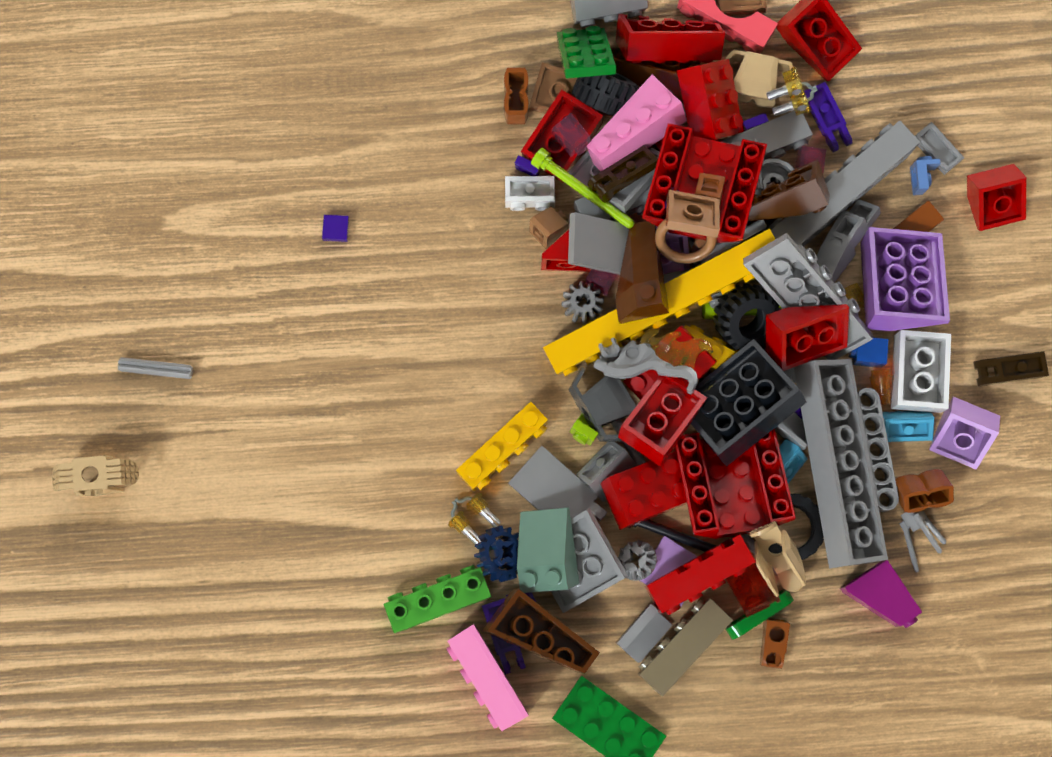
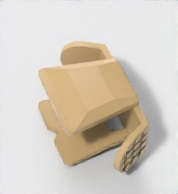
M733 50L725 58L730 60V65L735 61L741 62L734 78L738 102L749 103L753 101L757 106L772 109L775 107V99L768 100L766 93L776 89L778 71L787 72L791 83L797 81L792 62L738 50Z
M106 455L79 457L72 459V463L54 466L52 485L54 491L74 489V493L80 496L124 492V489L112 486L135 484L139 478V469L137 464L130 459H117ZM95 467L98 470V477L94 482H86L83 479L82 474L85 468Z
M773 521L769 525L766 524L749 533L751 538L754 537L756 539L754 544L757 568L776 597L779 596L773 568L778 575L781 586L788 592H797L803 586H806L801 556L787 531H781L776 522ZM774 543L782 544V552L778 554L771 553L768 548Z

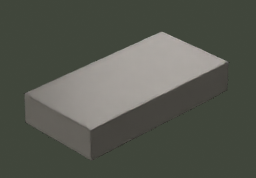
M932 122L915 135L920 141L918 147L926 156H931L932 159H940L941 164L937 168L944 175L964 159V156Z

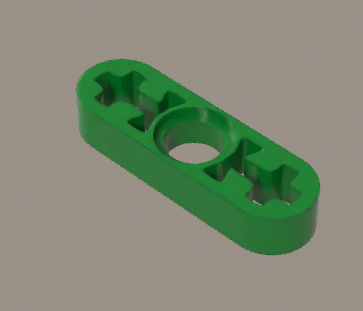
M785 589L779 591L778 597L772 595L731 622L725 628L731 639L739 638L792 603L794 599L790 592Z

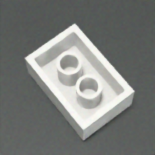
M900 330L894 335L891 409L942 413L949 409L951 334Z

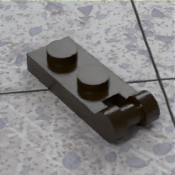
M643 145L593 176L588 182V187L598 193V197L602 202H609L614 194L656 168L658 158Z
M1044 351L973 362L974 369L978 371L979 378L976 379L978 387L1049 376ZM994 367L995 376H989L987 368Z

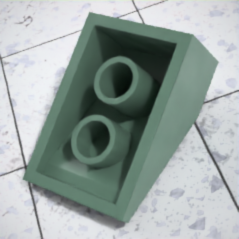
M569 507L520 512L517 572L519 587L523 593L568 590L580 584Z

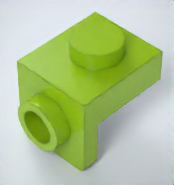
M582 413L570 430V433L573 434L572 437L583 445L588 444L591 446L598 435L597 431L590 428Z

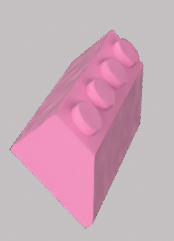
M474 624L448 640L450 645L446 648L453 661H460L463 666L460 672L467 684L472 682L477 691L473 694L480 706L485 704L489 709L490 714L487 717L494 729L499 727L503 731L529 716Z

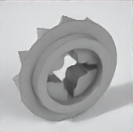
M637 540L635 542H628L624 548H620L618 559L628 575L627 579L632 581L643 580L654 571L657 556L651 545ZM633 553H635L639 557L642 556V558L638 560V565L640 568H638L634 563H630L633 560Z

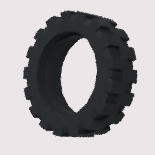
M794 493L790 494L793 507L805 512L811 523L809 539L804 545L797 548L803 560L816 553L824 541L818 505L811 502L810 498ZM774 543L770 545L768 550L771 553L778 554L782 552V546Z

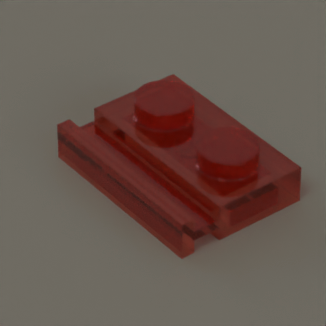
M756 562L748 566V571L738 577L731 575L726 578L746 617L770 607L769 604L775 601L777 603L781 602L779 596L776 597L757 568Z

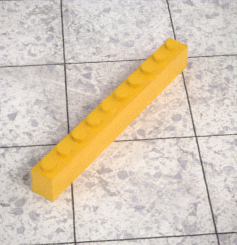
M768 229L665 283L669 308L668 314L619 324L617 309L544 346L543 349L556 374L560 375L563 373L566 377L578 371V365L584 362L589 365L600 359L599 354L601 352L598 348L600 343L605 348L612 345L611 338H615L619 347H623L622 342L628 339L636 341L645 336V330L651 327L657 330L668 324L666 319L674 315L676 318H680L691 312L689 307L697 303L701 307L713 300L712 295L720 291L724 295L736 288L735 283L741 280L747 283L755 279L743 265V258L774 241L775 237L771 230Z

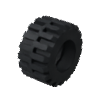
M616 73L612 75L579 77L572 89V94L584 104L614 116L639 87L632 80Z
M744 283L743 287L739 284L735 285L736 288L726 293L724 298L720 296L718 299L720 304L714 308V312L717 315L713 316V321L716 323L715 328L736 350L742 349L753 339L762 349H765L766 315L781 310L779 308L780 305L758 285L753 284L751 286L749 283ZM757 308L754 320L744 327H739L742 316L747 311Z

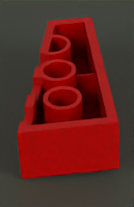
M618 14L615 41L626 61L631 63H641L642 61H653L655 63L677 61L679 63H688L689 60L711 63L713 60H721L725 31L719 23L686 20L685 24H681V22L671 18H664L662 22H655L649 20V16H639V20L627 19V14Z
M739 534L644 587L657 610H659L658 612H666L667 615H670L681 609L680 603L687 599L690 603L703 596L702 591L709 587L714 590L726 583L724 579L731 575L738 577L748 571L747 567L756 561Z

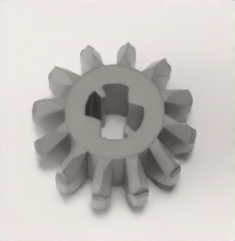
M580 281L579 289L571 284L569 286L571 293H563V297L567 300L562 301L561 305L564 308H568L564 313L565 316L574 314L572 322L575 323L578 317H582V324H586L587 316L594 321L596 320L595 313H602L603 309L598 305L603 304L604 299L597 298L601 293L600 289L591 291L593 283H589L588 287L584 288L583 281ZM585 298L587 300L586 304L583 307L578 306L579 301Z

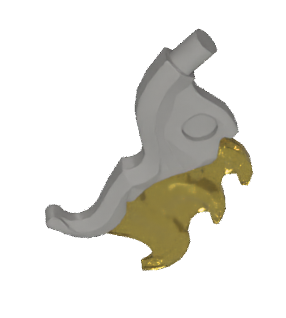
M655 328L643 334L639 345H636L634 340L629 342L614 362L607 363L597 359L594 363V368L602 371L604 376L619 379L632 378L648 370H655L661 376L686 379L689 382L687 392L688 394H693L698 383L697 373L694 370L698 354L705 350L713 353V349L708 341L701 338H694L686 342L676 341V338L681 336V332L678 331L655 338L654 336L659 333V328Z

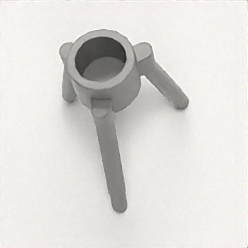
M924 511L915 513L905 512L901 515L904 521L899 523L904 532L911 562L916 573L919 572V567L909 528L913 532L921 528L939 554L942 553V549L931 532L942 544H946V540L927 518Z

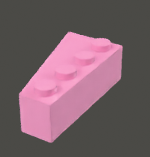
M652 74L587 145L593 164L600 171H603L643 145L650 148L664 137L668 123L680 126L687 121L682 102Z

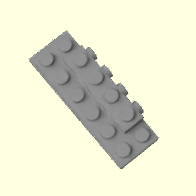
M785 233L743 258V265L782 309L787 307L841 304L849 306L847 348L825 355L827 360H836L873 340L872 332L858 316L860 308L855 299L851 298L848 300L846 298V291L840 282L834 283L831 280L832 275L827 266L822 265L820 267L817 264V256L811 248L805 249L801 244L797 245Z

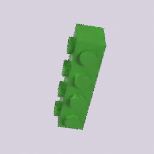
M474 565L461 569V575L451 578V575L448 574L437 578V584L427 587V584L424 583L413 587V593L403 596L402 592L387 597L389 602L384 603V607L393 632L404 631L491 598L481 567L476 569Z

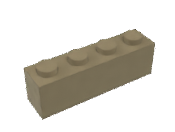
M701 599L691 609L694 614L688 620L683 618L675 626V635L671 639L665 637L656 647L659 652L653 658L648 656L640 664L639 668L641 671L638 675L660 696H664L733 621L711 599H707L705 602Z

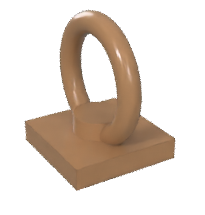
M669 190L666 219L660 223L655 234L656 246L660 253L671 261L684 264L695 263L706 258L715 248L720 231V199ZM671 229L703 235L707 238L705 245L700 250L693 253H679L667 245L665 236L667 231Z

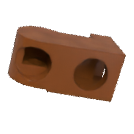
M768 618L763 621V638L760 652L761 666L782 669L790 623L787 620Z

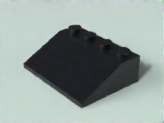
M753 339L697 384L695 390L706 396L707 400L692 420L691 425L727 467L807 403L801 390Z

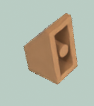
M550 206L530 219L529 233L545 249H548L568 230V218L561 210L555 211Z

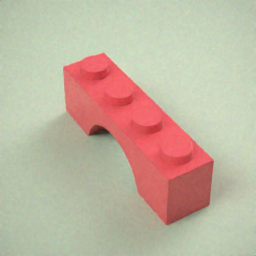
M679 0L677 6L680 12L688 18L693 17L698 21L719 23L725 31L724 39L730 42H737L742 45L745 51L759 54L763 52L778 23L759 12H755L746 18L729 17L717 7L715 0Z

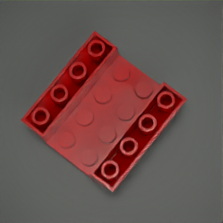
M668 123L642 219L658 227L666 219L665 201L669 190L673 189V191L679 190V192L695 194L700 173L724 176L725 184L720 204V231L716 243L743 241L767 144L742 139L741 146L693 136V128ZM671 229L667 231L669 233H674L705 241L707 238L703 235L676 231Z
M775 428L727 467L704 439H700L699 433L682 435L675 445L693 535L714 539L739 534L744 535L761 526L769 525L773 521L780 526L796 519Z

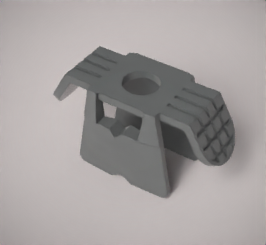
M582 366L568 389L590 428L598 432L597 438L600 442L622 441L618 438V435H606L602 426L628 417L635 409L636 404L621 380L608 376L603 377L582 396L577 387L586 369Z

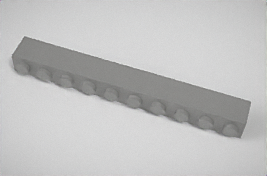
M795 110L719 142L733 143L742 141V139L755 138L757 142L767 144L764 160L768 158L778 159L786 154L785 151L793 148L797 151L806 147L813 134L803 112ZM650 186L624 214L627 216L635 213L637 215L643 214ZM585 197L574 201V209L577 213L618 222Z

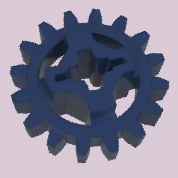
M502 525L485 530L486 533L479 535L481 542L475 544V547L479 549V553L474 554V557L480 558L477 567L483 566L484 571L482 574L484 576L491 574V581L499 579V582L502 583L517 578L519 533L511 534L512 528L504 529Z

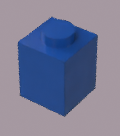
M873 338V340L849 352V358H852V365L876 368L885 366L887 364L889 339Z

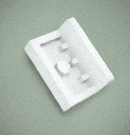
M505 176V208H510L512 211H523L525 208L535 207V210L543 211L550 206L555 207L554 176Z

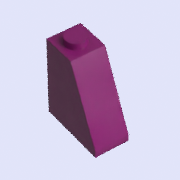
M888 560L879 562L840 588L845 595L895 627L904 626L907 628L918 621L916 616L922 613Z

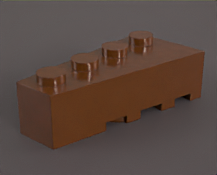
M520 589L511 590L482 630L485 633L582 674L587 672L600 653Z

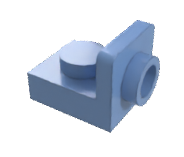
M923 156L917 158L910 166L913 195H923L931 186V174L927 171H934L941 164L940 159Z

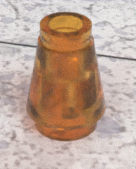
M891 369L871 370L870 384L872 389L878 393L881 405L892 404L894 375L891 374Z

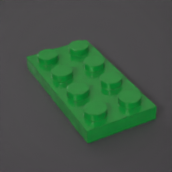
M589 26L583 30L566 28L561 32H556L566 79L616 74V64L605 28Z
M580 676L552 717L554 721L605 757H653L666 738L665 734L583 676Z

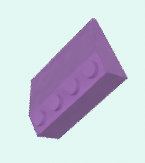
M869 227L860 242L865 322L867 328L871 330L896 331L948 324L950 322L942 233Z

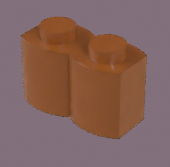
M507 68L504 75V116L507 124H525L528 119L529 103L527 95L529 79L525 68Z
M932 469L924 471L919 475L908 474L895 479L899 504L904 512L915 513L928 507L938 508L954 502V486L942 470Z

